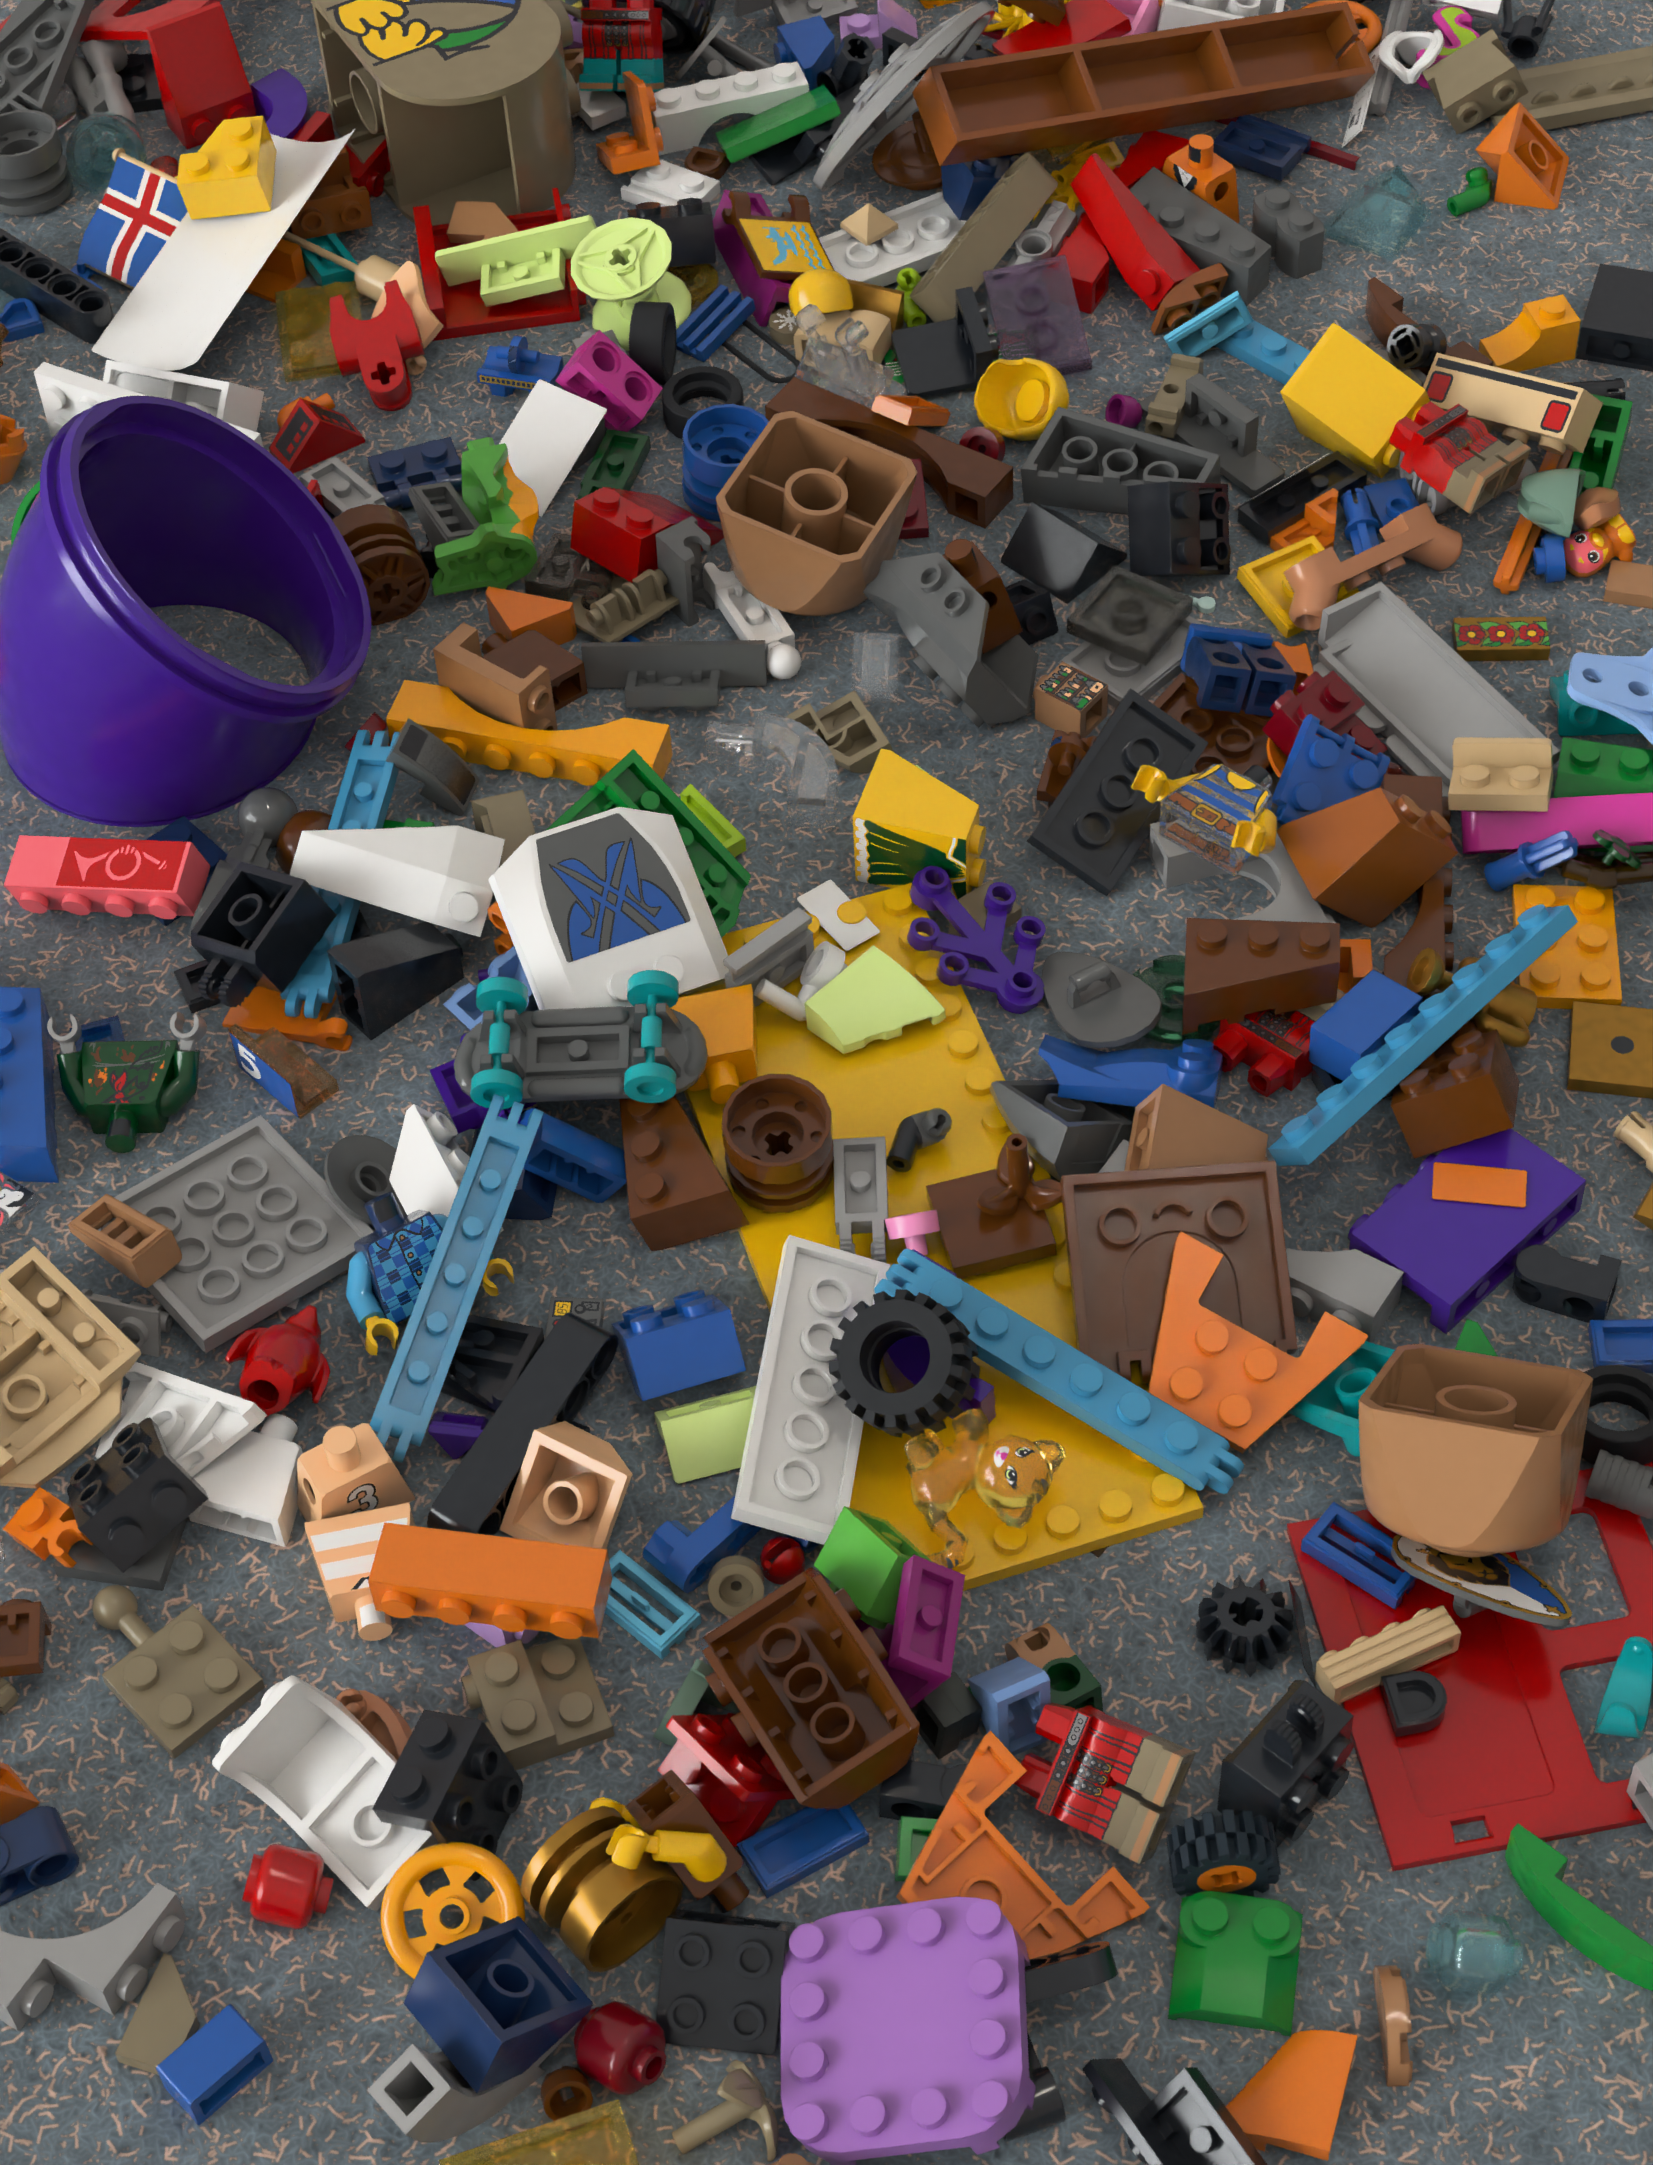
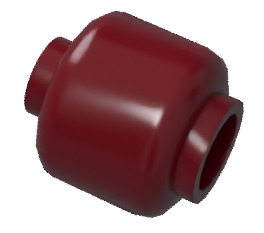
M613 2001L590 2010L576 2029L574 2046L578 2067L586 2076L615 2094L630 2095L641 2090L646 2085L653 2084L665 2068L666 2040L664 2030L654 2019L627 2003Z

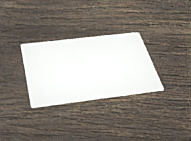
M543 380L537 381L499 443H505L507 446L509 463L514 474L533 489L537 497L539 516L541 517L607 412L606 408Z

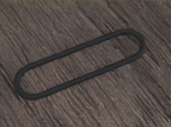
M745 320L742 324L796 366L794 374L785 378L773 377L727 341L722 344L727 350L770 382L788 383L793 377L798 378L802 373V364L796 360V357L748 320Z

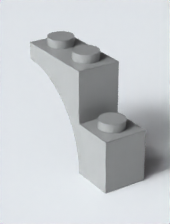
M156 1883L140 1902L122 1916L106 1925L79 1935L64 1938L37 1939L16 1936L0 1930V2020L20 2031L30 2017H38L47 2008L53 1996L54 1985L57 1982L114 2016L124 2001H133L143 1990L148 1978V1969L160 1953L171 1951L180 1940L185 1927L184 1921L187 1918L177 1894Z

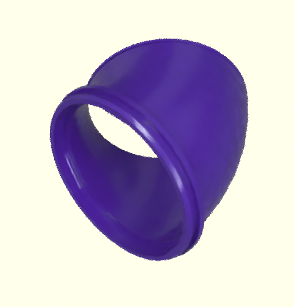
M126 396L98 403L72 417L55 434L46 449L40 472V491L16 534L0 581V738L8 764L20 783L46 805L77 819L118 827H153L170 825L182 816H185L190 821L219 812L243 801L249 793L256 789L264 788L278 777L298 756L308 741L317 717L327 713L336 706L351 690L366 661L371 640L370 605L360 570L343 536L316 498L278 459L250 437L217 417L187 404L154 396ZM171 605H198L222 608L254 618L282 635L293 646L306 667L310 683L302 686L272 683L252 677L193 646L165 624L150 608Z

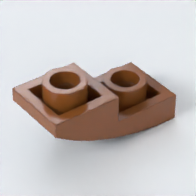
M1222 263L1206 267L1190 275L1166 295L1150 328L1154 335L1173 331L1192 319L1197 308L1205 309L1218 301L1229 276Z

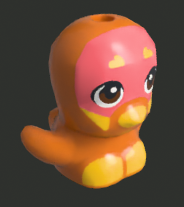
M1620 513L1597 527L1579 530L1571 534L1570 538L1563 540L1566 569L1575 577L1588 578L1600 571L1614 557H1617L1619 561L1632 562L1636 537Z

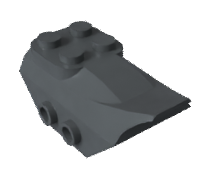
M939 552L882 561L878 575L866 585L863 593L883 614L899 622L909 642L919 653L913 660L916 665L932 681L938 675L941 677L936 682L937 687L956 706L964 700L965 702L959 708L978 728L984 722L992 728L996 723L1012 722L1030 713L1039 655L1018 634L985 654L982 653L990 604Z

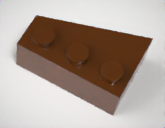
M1187 918L1182 1035L1197 1032L1199 1024L1227 1019L1228 1024L1243 1022L1246 1014L1273 1009L1276 1015L1336 1002L1340 970V923Z
M675 1095L666 1101L658 1103H644L631 1098L619 1099L630 1220L651 1251L664 1250L750 1225Z

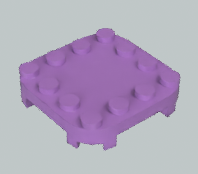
M949 1897L839 1912L818 1919L812 1924H802L791 1933L789 1938L790 1949L785 1955L783 1975H781V2102L785 2122L796 2139L808 2151L829 2162L831 2165H856V2160L971 2147L979 2155L1000 2148L997 2141L1017 2125L1026 2108L1032 2110L1036 2085L1029 2078L1025 1966H1031L1026 1944L1004 1916L999 1906L994 1901L988 1899Z

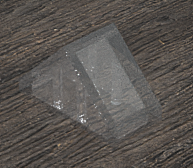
M853 633L852 691H856L863 703H898L905 635Z

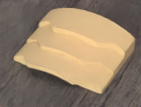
M35 1246L0 1274V1486L33 1489L39 1488L71 1464L121 1418L123 1377L141 1355L140 1349Z

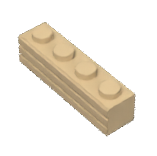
M1441 1605L1432 1610L1424 1608L1408 1621L1401 1624L1399 1622L1390 1623L1377 1635L1370 1638L1368 1636L1359 1637L1351 1643L1350 1647L1339 1652L1336 1650L1326 1652L1316 1663L1314 1679L1323 1693L1339 1705L1380 1686L1381 1676L1413 1671L1458 1651L1461 1631L1455 1625V1622L1444 1606Z

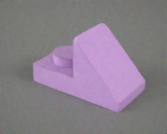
M877 0V14L875 15L858 13L839 17L840 41L845 36L855 33L858 36L868 37L875 46V49L882 48V34L891 27L918 39L916 18L893 0Z

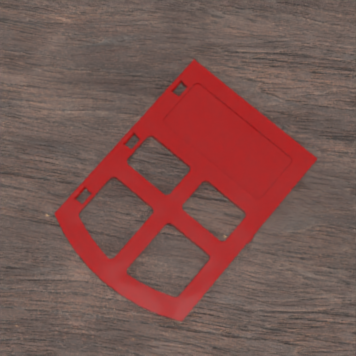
M1653 1461L1644 1466L1653 1467ZM1593 1468L1579 1470L1570 1515L1587 1513L1594 1518L1629 1610V1615L1623 1618L1559 1630H1548L1542 1624L1508 1616L1491 1609H1486L1467 1618H1461L1453 1609V1594L1418 1578L1415 1580L1414 1588L1409 1594H1404L1402 1603L1395 1610L1301 1550L1302 1539L1320 1518L1287 1524V1534L1325 1653L1331 1650L1339 1652L1350 1647L1351 1643L1359 1637L1368 1636L1370 1638L1381 1633L1390 1623L1399 1622L1401 1624L1412 1619L1418 1611L1424 1608L1432 1610L1441 1605L1445 1607L1455 1625L1461 1631L1458 1651L1413 1670L1431 1674L1445 1688L1447 1694L1445 1713L1442 1721L1435 1728L1426 1732L1395 1737L1380 1686L1341 1703V1707L1354 1715L1351 1739L1354 1742L1356 1755L1393 1871L1506 1850L1510 1832L1517 1823L1544 1842L1647 1823L1638 1808L1633 1809L1632 1799L1626 1792L1630 1779L1606 1783L1596 1777L1560 1674L1566 1670L1617 1661L1625 1641L1630 1637H1643L1653 1646V1549L1640 1515L1585 1496ZM1368 1509L1351 1512L1394 1539L1397 1535L1383 1526ZM1334 1524L1330 1526V1528L1334 1529L1335 1531L1350 1539L1354 1543L1360 1542L1366 1547L1370 1548L1375 1552V1556L1390 1564L1394 1568L1398 1569L1402 1573L1405 1572V1570L1399 1567L1395 1562L1380 1554L1376 1550L1372 1549L1371 1547L1361 1542L1357 1538L1353 1537L1349 1533L1345 1532L1341 1528L1337 1527ZM1516 1552L1506 1553L1519 1562ZM1484 1821L1487 1833L1490 1836L1455 1843L1452 1826Z

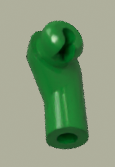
M1476 167L1468 170L1465 176L1468 182L1465 192L1448 198V210L1455 217L1483 207L1488 203L1492 191V179H1488V171L1485 167Z

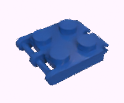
M1308 714L1301 724L1271 799V802L1278 805L1275 813L1277 822L1283 825L1379 788L1389 766L1390 757L1381 752L1375 755L1355 744L1354 737L1347 733L1340 736L1320 725L1319 718Z

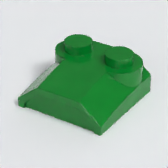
M1202 1891L1192 1896L1183 1897L1179 1917L1168 2019L1177 2020L1178 2018L1275 2031L1281 2033L1282 2036L1291 2037L1303 1914L1293 1910L1284 1902L1252 1896Z

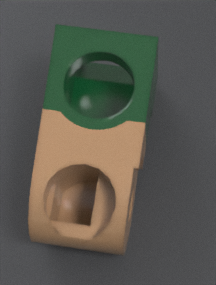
M1045 1623L1005 1644L1008 1661L1021 1657L1045 1670L1050 1679L1051 1703L1075 1709L1090 1705L1103 1712L1101 1684L1051 1624Z

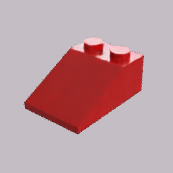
M219 1L146 27L167 125L187 150L204 144L223 120L257 116L252 91L223 7Z
M603 487L574 502L570 548L633 583L632 579L641 575L645 570L651 569L654 571L658 569L655 535L693 516L698 520V526L710 537L711 546L721 541L724 535L723 530L660 495Z

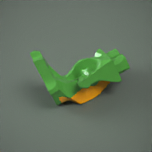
M491 437L469 441L467 443V451L462 453V500L480 525L472 535L435 546L434 556L439 570L432 581L434 596L488 586L506 589L508 585L525 577L534 568L538 559L533 542L534 527L539 519L537 497L533 489L514 474L509 463L506 444L495 445Z

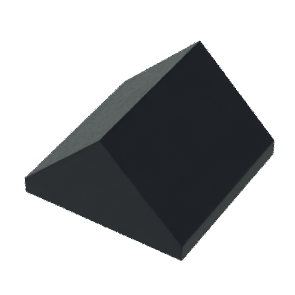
M1031 502L1001 557V563L1034 584L1048 590L1050 594L1068 604L1127 559V553L1064 514Z

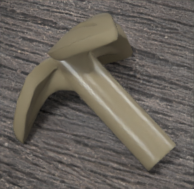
M733 2060L726 2068L728 2074L717 2089V2094L726 2100L672 2132V2136L682 2154H686L745 2118L754 2120L762 2129L767 2145V2162H771L776 2157L779 2139L776 2114L770 2103L766 2101V2093L758 2077L743 2062Z

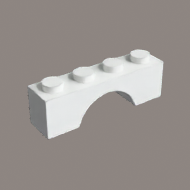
M798 62L779 63L774 67L751 72L742 71L728 77L702 80L696 84L678 88H665L655 92L656 111L651 112L653 127H659L664 145V151L658 152V154L663 155L690 149L693 146L698 147L706 130L725 116L736 113L757 115L809 92V83Z

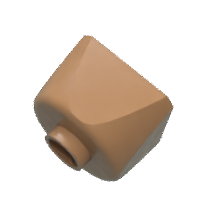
M795 411L774 414L716 496V504L728 557L738 581L751 595L775 609L796 615L826 616L855 608L868 600L863 591L866 585L878 575L882 561L892 559L904 523L917 476L916 468L911 459Z
M1425 1344L1398 1346L1359 1399L1361 1481L1368 1511L1383 1526L1394 1533L1428 1545L1440 1552L1455 1556L1483 1557L1497 1553L1527 1550L1548 1543L1565 1530L1570 1518L1583 1449L1593 1378L1576 1369Z

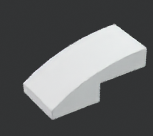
M579 91L581 109L580 112L571 115L572 117L579 115L592 130H595L626 117V104L613 91Z

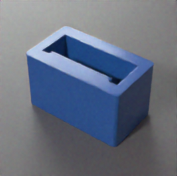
M229 2004L156 2067V2070L165 2089L191 2118L200 2125L271 2064L273 2058L266 2041Z

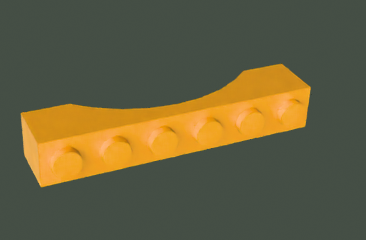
M404 680L386 717L390 743L394 732H400L402 726L409 718L438 737L465 762L486 765L495 770L509 769L532 773L540 778L554 777L572 780L585 786L595 785L633 749L662 780L673 756L670 727L667 724L624 717L603 725L575 730L548 731L522 728L499 722L478 713L461 701L449 687Z

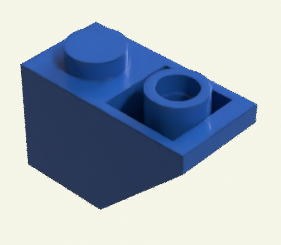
M819 15L777 26L778 43L773 45L776 63L798 62L809 83V91L818 88L817 74L829 68L835 56L834 35L822 16Z

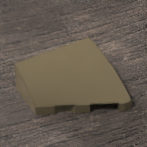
M855 690L817 712L808 703L773 723L776 731L783 738L853 773H871L881 748L893 751L890 742Z

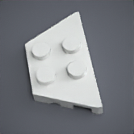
M135 1362L125 1375L130 1384L124 1401L122 1400L121 1418L102 1435L95 1457L99 1459L112 1447L114 1438L123 1428L131 1423L139 1424L142 1420L150 1417L158 1425L168 1453L193 1477L258 1426L267 1415L254 1402Z

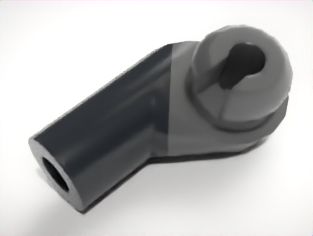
M933 1108L902 1120L897 1128L887 1156V1165L898 1172L909 1171L917 1150L938 1143L945 1138L952 1125L950 1115L944 1109Z

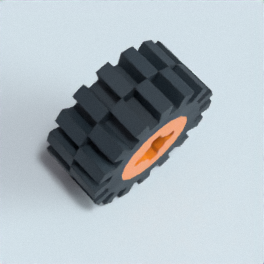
M1223 1810L1222 1816H1213L1212 1811L1202 1813V1820L1198 1821L1193 1817L1183 1820L1184 1826L1175 1825L1171 1829L1172 1834L1167 1835L1166 1842L1172 1885L1180 1896L1186 1894V1897L1202 1891H1216L1254 1897V1890L1261 1893L1266 1892L1270 1889L1269 1884H1276L1279 1880V1875H1281L1274 1826L1272 1822H1267V1818L1261 1814L1253 1818L1251 1811L1243 1810L1238 1816H1235L1233 1810Z

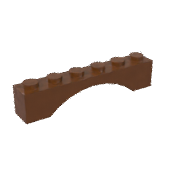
M793 377L765 405V416L768 421L771 420L774 414L795 411L909 459L921 458L923 479L940 497L947 512L986 529L1013 499V466L926 430L904 425L871 411L869 407L796 377Z
M1384 774L1383 789L1398 797L1402 794L1408 796L1420 809L1427 813L1434 810L1450 824L1451 810H1449L1448 797L1442 796V777ZM1450 833L1448 836L1452 841V833ZM1443 866L1416 890L1419 911L1414 924L1401 942L1384 956L1382 974L1406 988L1408 973L1413 961L1427 947L1436 950L1440 954L1445 964V971L1452 972L1454 942H1445V934L1452 933L1453 905L1444 904V897H1451L1452 868H1444ZM1436 989L1434 992L1422 996V1002L1443 991Z

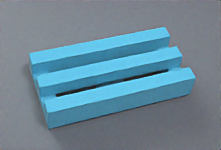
M619 1550L609 1559L612 1574L610 1590L657 1627L663 1634L661 1636L611 1595L608 1596L605 1614L663 1660L670 1653L669 1648L674 1643L679 1644L686 1638L685 1633L690 1628L694 1630L701 1623L700 1613ZM620 1570L679 1619L675 1623L669 1621L653 1608L647 1600L628 1588L613 1574Z

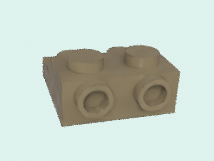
M559 1638L527 1650L524 1649L520 1639L467 1658L470 1674L460 1678L471 1710L482 1707L486 1726L515 1770L615 1736L612 1722L580 1638Z

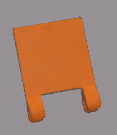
M257 986L248 997L244 998L245 1002H242L241 1006L230 1007L222 1023L223 1027L281 1039L315 1043L321 1047L339 1051H347L353 1042L351 1035H345L348 1029L346 1020L336 1017L326 1019L337 998L336 990L332 1002L322 1003L317 1019L305 1018L304 1016L305 1001H303L298 1017H288L285 1014L286 1000L281 999L280 993Z

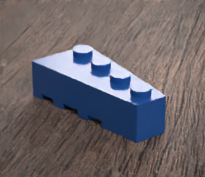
M0 987V1173L3 1175L4 1181L10 1178L13 1181L59 1183L56 1158L57 1132L55 1129L54 1111L56 1103L53 1086V1038L47 1029L50 1016L40 988Z

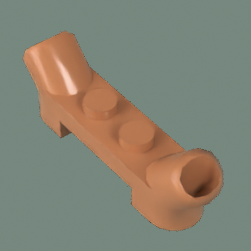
M1424 503L1400 514L1379 529L1385 542L1340 562L1332 546L1324 549L1283 572L1294 592L1289 610V618L1297 627L1304 630H1319L1322 611L1336 603L1339 588L1344 586L1347 593L1356 590L1372 580L1369 575L1370 573L1379 570L1381 576H1385L1405 565L1404 557L1437 571L1451 567L1457 561L1462 551L1463 540L1461 533L1437 523L1428 504Z

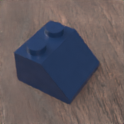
M520 1916L427 1952L404 2001L405 2006L476 2093L523 2074L586 2016L593 2006V2002Z

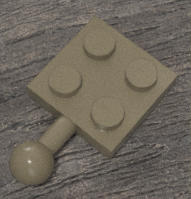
M110 1585L100 1590L95 1596L92 1605L95 1620L106 1629H120L136 1647L102 1674L105 1685L173 1759L265 1688L261 1676L193 1604L154 1633L137 1615V1599L134 1593L127 1587Z

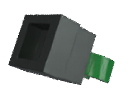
M954 1671L951 1673L950 1678L912 1708V1712L920 1723V1736L939 1760L957 1749L960 1740L978 1731L982 1706L973 1696L970 1686L967 1688Z

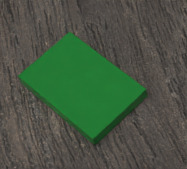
M822 85L715 133L729 162L735 163L840 116L841 112L835 98Z

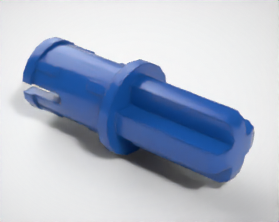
M1355 488L1358 503H1354L1351 490L1346 491L1340 498V504L1347 523L1344 528V534L1346 539L1352 544L1354 556L1380 544L1378 539L1380 524L1372 515L1367 491L1360 488Z
M1563 830L1534 844L1527 841L1519 845L1517 852L1497 861L1487 863L1484 868L1485 878L1490 887L1497 892H1501L1507 887L1529 877L1537 880L1544 876L1545 870L1576 857L1579 843L1576 838H1573L1570 831Z

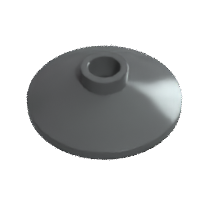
M352 1135L339 1140L330 1149L325 1159V1179L335 1200L349 1214L371 1225L373 1224L364 1204L388 1192L393 1193L403 1216L407 1215L389 1181L396 1154V1149L393 1146L375 1137Z

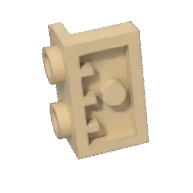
M1457 737L1453 740V771L1448 791L1449 810L1548 812L1553 783L1551 739Z

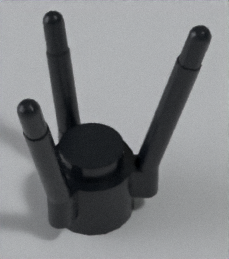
M1502 0L1504 25L1501 36L1509 39L1507 43L1509 52L1519 58L1535 57L1541 40L1553 19L1552 14L1549 13L1555 0H1545L1538 18L1525 15L1515 23L1512 20L1511 0Z

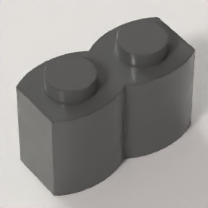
M1276 187L1255 195L1251 232L1271 245V256L1274 257L1277 267L1283 273L1295 279L1321 270L1325 233L1321 220L1313 213L1301 209V204L1297 197L1284 188Z

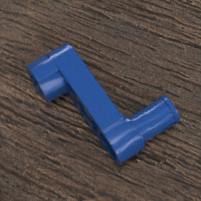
M734 1496L694 1532L689 1531L677 1520H667L653 1533L651 1539L644 1547L642 1555L647 1562L685 1593H689L708 1579L711 1569L718 1561L734 1556L762 1527L731 1519ZM785 1534L799 1543L807 1554L818 1545V1543Z

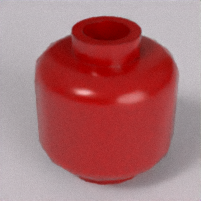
M275 1843L268 1846L263 1855H253L242 1901L250 1903L251 1915L257 1921L301 1930L309 1924L313 1912L325 1914L334 1878L323 1876L324 1860L320 1854Z

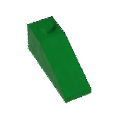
M1592 394L1603 405L1583 453L1574 451L1570 468L1586 471L1580 494L1594 487L1613 489L1631 423L1632 401Z

